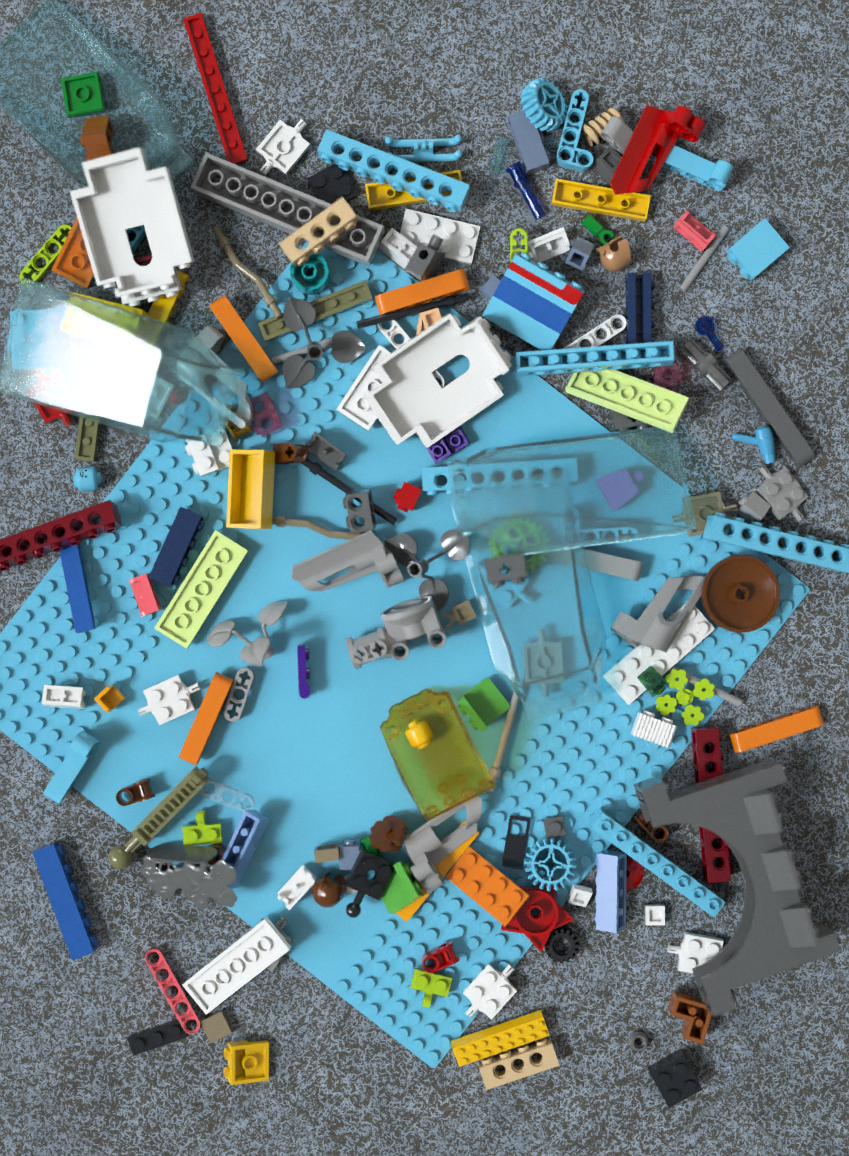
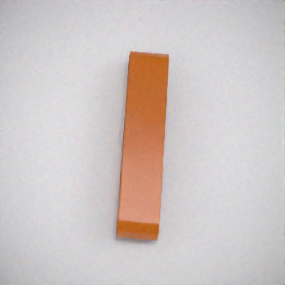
M460 269L379 294L374 298L379 314L383 315L464 292L470 289L465 269Z
M223 295L210 304V309L261 382L264 383L277 374V369L226 296Z
M218 672L215 673L179 755L180 759L197 766L232 688L234 679Z
M811 706V709L808 710L806 708L792 712V715L786 714L774 718V721L768 720L756 724L755 727L749 726L738 730L737 733H729L735 753L756 748L824 725L819 706Z

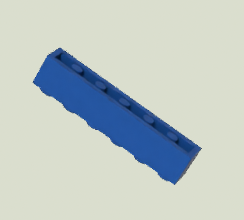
M57 841L37 848L32 853L71 959L75 960L94 953L98 946V939L95 934H92L90 929L92 923L90 918L85 915L83 899H79L77 893L79 891L78 884L75 880H72V868L65 861L63 845H59Z

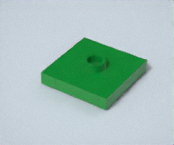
M98 71L60 78L66 116L68 118L106 111L101 78Z

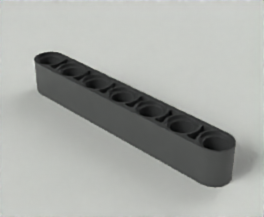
M738 349L723 360L725 366L728 365L730 368L728 370L736 382L739 381V386L745 395L751 398L750 402L757 412L762 414L761 418L768 427H771L777 441L783 444L786 454L791 460H794L795 463L793 464L800 468L815 458L813 450L744 351Z

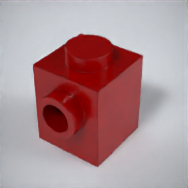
M404 482L402 488H397L393 496L396 499L395 504L398 505L397 509L408 513V510L413 511L422 489Z

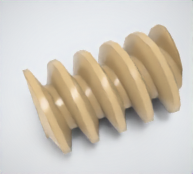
M609 108L607 112L601 114V117L597 116L594 121L591 120L588 122V125L582 126V133L591 147H593V141L597 145L600 144L599 137L605 141L601 132L612 116L624 122L622 115L616 108Z

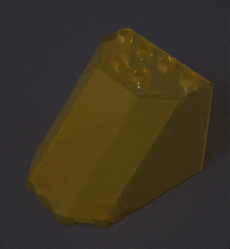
M424 689L420 693L414 694L402 702L391 706L388 712L390 715L386 721H383L380 729L400 778L426 821L496 787L449 692L442 691L441 693H436L431 689ZM416 719L419 722L426 721L434 735L431 739L432 743L421 749L412 747L405 735V731L409 728L408 724Z

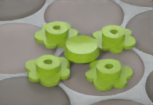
M672 669L671 673L666 675V681L669 683L670 688L676 687L679 690L676 694V699L670 697L669 694H665L664 697L658 696L655 708L663 716H667L670 712H675L677 702L681 705H687L685 711L681 714L684 718L683 721L686 725L693 724L696 726L699 724V721L704 719V714L699 706L694 707L690 703L693 701L694 696L699 697L700 700L712 698L714 696V684L710 683L708 679L703 678L700 682H695V688L692 693L689 689L684 688L688 682L686 671L683 669L678 671Z

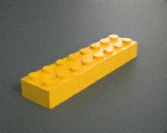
M460 170L440 173L462 182ZM410 177L406 181L414 182L416 179ZM379 183L365 184L369 211L428 202L421 197L414 198L406 191H397L385 183L383 185ZM431 184L424 186L425 189H432L434 187ZM449 191L442 193L443 196H450L452 194Z
M556 179L551 205L645 222L651 195L640 193L615 195L612 188Z
M539 1010L452 1040L451 1046L458 1065L461 1067L550 1036L542 1011Z

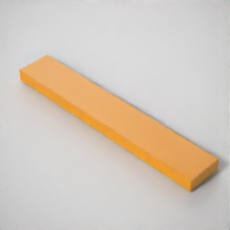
M464 820L459 827L464 825L466 823V820ZM478 830L435 865L442 877L447 874L480 833ZM421 882L419 883L423 889L422 893L424 896L396 912L406 922L430 895Z

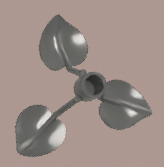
M294 297L288 298L285 303L284 321L286 326L294 332L303 328L309 344L305 359L300 355H292L283 363L282 372L287 389L297 388L308 383L315 374V366L313 363L308 362V360H319L323 352L332 348L333 358L340 363H349L366 351L361 339L349 331L336 332L332 336L333 344H329L322 348L320 343L312 342L306 326L311 325L315 320L314 307L309 302Z
M462 529L446 531L440 539V544L445 550L428 560H417L415 554L418 551V545L411 535L400 534L386 539L387 549L390 550L394 559L399 564L408 566V573L412 577L427 579L419 586L420 597L432 596L437 612L440 611L448 600L449 589L444 580L437 579L434 581L432 576L425 575L429 569L428 563L445 553H448V556L455 561L466 558L470 551L469 534Z

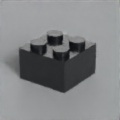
M681 1049L647 1067L669 1108L703 1090Z

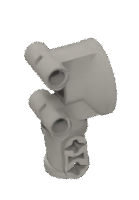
M432 596L419 597L394 605L380 614L385 628H377L376 632L355 639L352 637L346 639L348 652L355 669L362 668L363 664L384 657L387 659L394 658L399 661L406 659L409 654V642L407 639L416 638L425 633L427 634L429 644L434 648H441L446 642L445 629L441 625ZM437 633L441 635V637L439 638L433 637V635ZM397 646H403L404 649H403V650H397L396 647H397Z

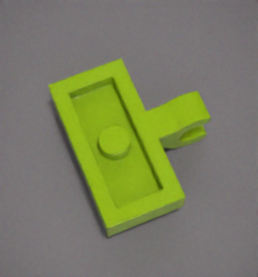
M205 810L197 811V824L182 826L184 845L223 842L222 822L206 823Z
M415 968L410 988L424 991L422 1006L430 1008L433 994L448 997L452 977L439 973H427L425 970Z

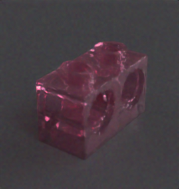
M680 366L654 367L651 384L679 394L676 387L682 378V372L679 371ZM667 370L671 372V380H667L663 377L664 371Z
M267 392L250 399L253 408V419L256 423L253 427L257 435L261 434L263 438H266L285 429ZM259 402L264 403V410L256 412L255 405ZM266 420H271L273 423L269 430L263 429V423Z

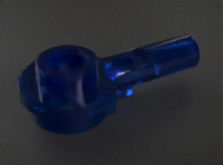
M707 316L698 318L695 323L696 332L702 336L707 335L717 352L723 349L724 346L713 332L715 329L713 320Z

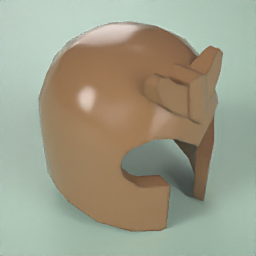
M622 235L596 249L597 252H600L602 265L611 272H618L633 263L629 244L626 238L621 240Z

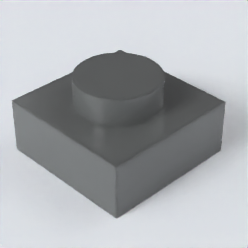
M562 815L543 819L547 839L566 835Z

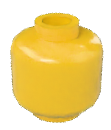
M416 719L408 724L409 728L405 731V735L412 747L421 749L432 743L431 739L434 735L426 721L419 722Z

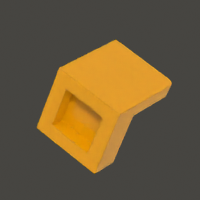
M113 684L107 686L94 698L106 713L111 712L125 699L124 695Z

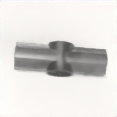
M692 338L679 350L693 364L694 370H698L700 372L699 375L706 378L718 391H721L732 380L718 365V361L710 353L705 352Z

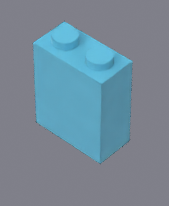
M764 218L731 246L726 253L728 254V260L732 264H737L740 268V274L745 279L751 281L790 247Z

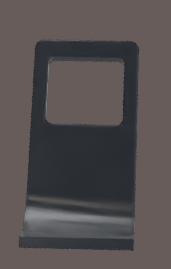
M510 815L502 867L523 870L530 818ZM513 819L527 822L525 836L510 834Z

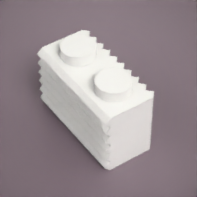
M646 710L643 713L638 712L631 734L669 748L677 728L676 725L672 724L673 720L662 717L661 720L654 718L655 714Z

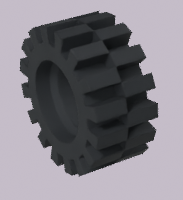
M566 926L551 931L544 948L550 959H553L556 963L559 961L560 964H563V961L568 963L571 958L572 960L575 958V954H578L579 941L576 934L570 928L568 929ZM556 939H567L569 942L568 948L565 951L556 950L554 948Z

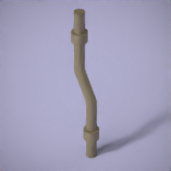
M214 227L213 231L219 240L218 244L221 249L225 250L237 270L256 283L264 297L266 306L272 310L276 319H280L283 314L277 305L274 295L270 294L259 275L240 262L231 247L232 243L228 237H225L220 227Z
M286 516L272 517V525H276V527H306L329 538L350 540L363 534L362 532L333 531L310 520L286 518Z

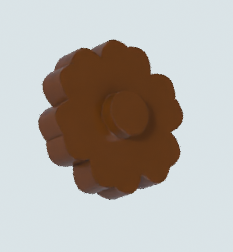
M395 815L386 816L382 821H377L371 827L372 834L369 835V839L375 849L379 848L382 852L397 851L402 847L403 841L406 839L405 833L408 831V828L402 818L397 819Z

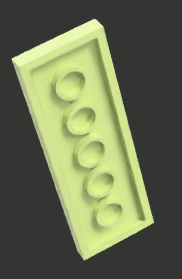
M617 370L573 373L565 388L566 393L671 433L674 432L689 401V397Z
M215 530L154 629L188 649L249 550Z

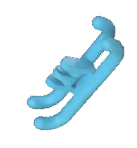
M456 135L454 138L392 139L390 136L385 138V143L391 147H414V154L395 155L387 152L409 162L456 161L462 157L460 150L449 154H433L434 146H454L462 141L460 135Z

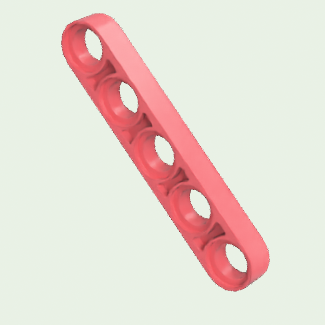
M158 949L148 950L145 954V961L181 1026L188 1034L196 1033L199 1031L200 1021L162 953ZM152 952L159 954V960L156 963H151L148 960V956ZM160 969H166L169 972L167 979L161 980L158 978L157 974ZM170 986L178 988V993L174 997H170L167 994V989ZM181 1002L187 1004V1011L183 1014L178 1013L176 1010L177 1005ZM190 1019H194L197 1022L194 1030L186 1028V1023Z

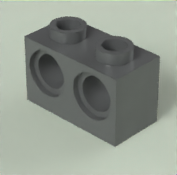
M371 489L348 491L343 498V506L348 512V516H346L347 527L350 528L351 533L373 531L377 524ZM353 498H359L362 501V505L357 506ZM356 517H362L365 520V524H359Z

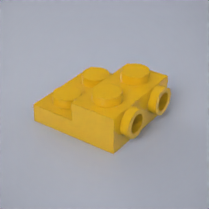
M267 1040L228 1042V1048H224L225 1060H228V1067H224V1077L228 1079L231 1085L269 1081V1042Z

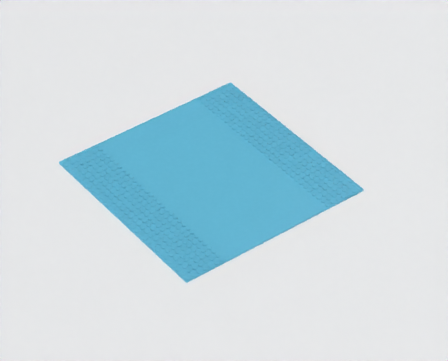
M306 242L301 249H306L309 243ZM324 248L318 254L327 262L330 280L322 292L315 295L300 292L295 287L290 276L292 262L289 263L274 282L269 292L271 295H274L277 305L283 313L285 303L290 297L312 302L366 280L373 300L306 326L312 342L330 338L338 331H349L361 339L366 351L349 363H340L333 358L332 348L323 352L319 360H308V362L313 363L315 366V374L308 383L297 388L287 389L282 372L284 362L274 365L278 373L262 383L233 340L230 339L217 356L248 385L247 397L250 399L253 408V418L249 426L253 432L246 433L236 442L222 420L220 411L193 388L188 392L103 501L111 500L117 505L122 527L116 528V531L111 533H102L95 539L83 540L79 544L96 629L79 634L75 632L60 556L0 633V730L54 773H56L71 748L69 746L78 733L85 731L99 740L98 747L72 787L128 831L132 832L196 767V765L180 759L179 755L215 673H221L235 680L236 674L241 668L248 667L252 669L255 677L241 718L231 722L224 716V710L230 695L229 692L204 752L197 764L199 769L204 767L209 772L207 777L210 780L146 845L150 848L169 843L184 845L182 826L197 824L196 813L200 810L206 811V823L222 822V844L226 849L245 810H256L270 818L238 888L232 889L238 899L234 902L235 905L233 907L227 908L252 928L262 918L268 917L276 925L281 917H285L284 920L287 919L288 922L282 930L294 940L286 954L431 1068H436L451 1049V1041L458 1039L480 1012L478 1010L472 1018L466 1015L465 1012L473 1004L463 994V991L488 963L501 972L508 964L514 968L533 944L528 937L522 933L501 930L502 924L446 878V875L443 877L445 883L430 893L408 922L396 913L390 914L382 898L377 900L366 894L360 904V915L356 918L349 917L346 914V906L354 901L358 892L354 894L346 893L345 897L338 904L330 908H324L314 900L312 885L290 910L285 906L286 903L283 900L278 899L277 892L302 865H305L317 876V880L331 872L328 878L336 884L338 882L334 878L337 874L340 873L343 877L350 874L351 870H340V860L315 863V847L340 845L345 840H355L356 843H360V848H363L360 839L372 834L370 829L377 821H382L384 817L395 815L397 819L402 818L408 828V831L405 833L407 836L473 791L478 793L481 798L482 811L481 817L477 822V830L480 833L469 846L520 886L533 888L541 884V882L538 881L536 885H533L536 878L528 879L532 872H525V869L530 868V864H524L523 870L502 867L510 815L531 819L524 861H531V858L527 857L526 854L530 853L533 855L534 852L530 850V847L532 846L537 850V841L541 846L544 845L543 839H546L547 844H550L551 838L547 839L543 819L562 815L566 835L554 837V844L557 845L558 840L562 841L560 844L562 848L567 844L568 847L565 851L573 850L569 858L576 857L575 861H571V865H577L576 869H570L571 872L575 873V876H567L571 879L570 883L564 880V888L561 887L560 883L557 884L556 901L562 907L567 901L573 885H579L596 864L597 853L607 850L611 845L610 841L588 825L589 820L598 808L625 827L640 808L633 784L654 777L662 780L691 743V728L704 726L724 701V699L716 695L705 700H700L699 697L694 696L690 704L694 707L699 706L704 714V719L699 721V724L696 726L684 723V718L681 714L685 711L687 705H681L678 702L675 706V712H670L669 715L663 716L655 708L657 705L656 698L669 694L670 697L676 699V694L679 691L676 687L670 688L669 683L666 681V675L670 673V668L631 704L627 705L603 677L608 670L634 648L622 639L623 637L610 630L619 612L626 613L638 620L668 578L689 575L706 576L711 567L724 558L746 555L763 561L774 572L780 587L779 605L770 621L761 628L751 632L737 633L725 630L709 618L704 610L700 596L695 606L715 630L674 665L699 679L706 678L715 687L730 693L807 595L809 587L766 553L702 538L703 534L688 537L684 522L672 524V521L679 520V518L671 520V516L681 515L683 511L681 499L693 496L538 375L517 377L516 358L509 352L512 366L508 368V372L494 378V381L498 380L502 385L503 396L458 426L463 429L470 444L436 464L416 433L396 445L378 418L368 431L337 411V407L377 347L380 345L391 353L396 350L382 334L378 324L358 329L356 321L380 315L375 296L417 283L418 281L378 250L371 266L368 267ZM308 270V271L306 272L308 276H309V275H310V276H313V275H314L313 271L310 272V271ZM263 297L244 323L273 364L272 357L307 346L309 343L303 328L265 342L258 323L275 315L266 306ZM451 307L439 308L441 317L447 314L455 315L461 323L459 325L460 328L470 323ZM420 313L395 319L410 339L416 336ZM383 322L381 327L388 330L392 327V322ZM397 334L393 340L396 344H402L405 338L403 335ZM307 354L302 355L301 357L305 359V357H307ZM457 355L436 370L444 379V387L464 374L469 369L470 363L466 356ZM217 378L208 391L224 404H231L238 409L239 400L237 394ZM435 378L441 386V380L439 378ZM225 427L233 450H266L273 452V444L290 443L306 445L311 440L313 433L317 432L344 452L347 457L337 471L310 452L307 459L313 463L317 462L322 466V469L355 491L371 489L373 503L397 518L395 524L392 525L375 513L377 527L372 532L377 534L381 542L385 543L386 539L400 534L411 535L418 545V551L415 554L417 560H428L445 550L440 544V539L446 531L451 529L466 531L470 536L468 556L463 560L455 561L448 556V553H445L428 563L429 569L425 573V575L432 576L434 581L437 579L444 580L449 589V597L445 606L437 612L441 625L445 629L446 642L441 648L432 647L425 633L416 638L407 639L409 642V654L406 659L399 661L394 658L387 659L384 657L363 664L362 668L355 669L348 652L346 639L350 637L355 639L376 632L377 628H385L380 615L381 612L399 603L419 598V586L427 579L412 577L408 573V566H403L396 561L404 581L390 588L386 587L379 571L322 592L310 591L304 588L299 581L291 578L292 566L342 544L349 539L329 538L309 528L295 526L276 527V525H272V530L227 528L229 467L201 477L199 473L196 474L192 463L195 462L192 455H188L185 445H188L187 440ZM577 459L578 482L573 483V487L562 488L561 484H555L554 488L542 489V485L535 486V489L523 490V486L515 487L513 491H504V488H496L495 492H485V489H477V493H465V490H458V494H446V491H438V495H427V492H423L422 468ZM300 462L275 464L272 517L286 516V518L310 520L333 531L351 532L346 524L348 512L343 506V498L346 493L318 474L314 475L311 473L310 469ZM554 469L552 471L553 478L561 479L562 472L559 469ZM625 469L629 476L639 471L644 481L635 486L638 494L617 511L611 513L594 481ZM535 470L533 478L537 481L542 480V472ZM516 471L513 474V478L515 481L521 482L524 479V475L522 472ZM502 473L494 474L496 482L502 483L505 477ZM483 474L475 475L476 483L483 484L486 479ZM457 475L455 481L458 485H464L466 477L464 475ZM439 476L436 479V483L439 486H445L447 479L444 476ZM404 482L422 489L413 511L408 510V513L397 509L396 499L393 498L397 488L401 489ZM353 499L354 503H355L357 506H361V505H362L361 503H359L358 501H356L355 499ZM180 507L203 516L204 527L201 532L196 534L195 539H197L193 550L190 549L187 554L189 560L186 566L181 567L179 572L181 577L178 584L169 587L152 579L162 610L141 617L129 580L143 574H150ZM569 508L575 509L578 512L580 527L633 525L638 530V537L633 542L570 546L643 562L639 581L547 560L548 556H543L546 561L541 563L542 566L539 569L535 567L534 573L528 570L530 579L525 585L523 592L533 597L532 600H529V604L519 598L514 601L508 610L477 589L484 574L474 569L478 561L485 566L484 559L491 558L494 553L488 552L492 546L487 545L489 540H493L488 536L490 533H494L491 530L493 526L498 527L496 523L499 520L503 522L505 516L510 520L511 514H514L515 518H517L519 513H521L522 519H525L527 515H529V521L536 518V525L542 523L540 530H547L544 537H549L550 539L545 542L546 544H551V541L564 544L561 539L560 515ZM567 512L565 520L568 523H572L575 518L574 514ZM356 517L359 524H365V520L362 517ZM101 518L97 520L96 525L100 523ZM728 525L727 529L724 530L726 534H728L730 531V527ZM628 528L626 532H619V536H627L628 539L629 536L633 535L632 532H629ZM513 529L508 530L511 536H516V532ZM607 529L604 536L607 540H611L614 537V533L612 530ZM217 530L249 551L189 648L186 649L154 628L212 534ZM588 530L585 533V538L588 541H592L595 535L593 531ZM568 531L565 537L567 541L573 542L576 536L574 532ZM527 535V540L533 543L535 541L534 538ZM503 547V551L506 554H511V550L508 547ZM524 553L525 560H529L528 554ZM349 567L320 580V582L326 583L348 573ZM676 590L663 612V617L665 619L669 618L689 600L694 590ZM469 600L477 618L462 625L455 621L450 628H445V625L450 623V618L445 617L441 619V615L445 613L452 614V607ZM278 601L288 602V606L280 620L272 626L266 625L268 637L271 639L270 645L274 648L275 652L271 658L264 660L263 666L252 665L241 659L240 652L247 643L236 635L231 634L229 641L219 647H213L207 642L211 630L223 621H233L236 624L234 630L250 642L255 641L259 637H265L261 626L262 623L258 621L259 613L270 603ZM541 629L542 637V629H545L546 641L562 642L564 680L548 683L549 695H541V684L536 682L525 683L524 681L500 768L502 770L500 778H497L494 792L488 791L486 789L490 778L489 771L494 764L508 710L487 725L488 728L481 732L479 729L475 730L469 723L471 720L469 715H463L457 707L459 705L458 699L482 680L489 678L510 705L517 678L525 680L522 644L538 641L537 630ZM437 633L434 634L433 637L439 638L441 637V635ZM298 644H305V648H309V660H306V668L310 667V679H306V683L310 686V696L305 699L299 696ZM397 646L396 649H397V650H403L404 647H403V646ZM245 671V673L240 674L243 680L241 684L237 682V686L241 685L248 688V685H244L246 679H250V676ZM178 674L187 687L198 682L201 690L191 694V701L195 707L193 711L161 725L158 724L151 712L143 716L139 715L138 709L148 705L143 692L144 689ZM687 682L684 688L689 689L693 693L695 686ZM113 684L124 695L125 699L111 712L106 713L94 698L107 686ZM44 685L83 687V690L86 692V696L83 699L85 709L46 707L42 705ZM236 689L234 697L237 700H242L245 696L244 691ZM231 700V704H234L232 710H228V712L231 713L230 717L233 718L235 715H238L236 712L237 705L241 707L242 703H235ZM646 710L654 713V718L661 720L662 717L673 720L672 724L676 725L677 728L669 748L631 734L638 712L643 713ZM416 719L419 722L426 721L434 735L431 739L432 743L421 749L412 747L405 735V731L409 728L408 724ZM150 778L149 784L152 792L156 795L155 797L128 806H121L117 803L116 794L120 789L142 779ZM126 791L122 792V798L125 801H129L131 798L130 794ZM463 807L433 828L439 840L451 834L467 819L466 808ZM513 819L510 834L525 836L527 822ZM404 842L397 851L382 852L380 850L379 855H382L390 862L395 864L406 862L410 867L413 866ZM201 844V845H194V846H205V847H208V846H210V845H212V844ZM549 848L540 851L535 860H546ZM554 849L555 859L558 862L566 863L563 854ZM217 850V855L215 857H220V851ZM550 854L548 862L540 863L541 865L548 866L549 875L551 870H553L552 867L561 866L552 862V854ZM171 862L176 867L184 866L182 862ZM534 866L536 873L546 880V870L543 867ZM566 869L554 870V881L560 879ZM370 870L367 873L366 878L372 879L375 875V871ZM533 908L531 914L534 916L538 915V909ZM452 941L453 950L460 960L451 966L435 972L452 977L448 997L433 994L430 1008L422 1006L425 992L410 988L414 969L424 970L422 956L441 944ZM432 958L425 962L428 966H433L436 963Z

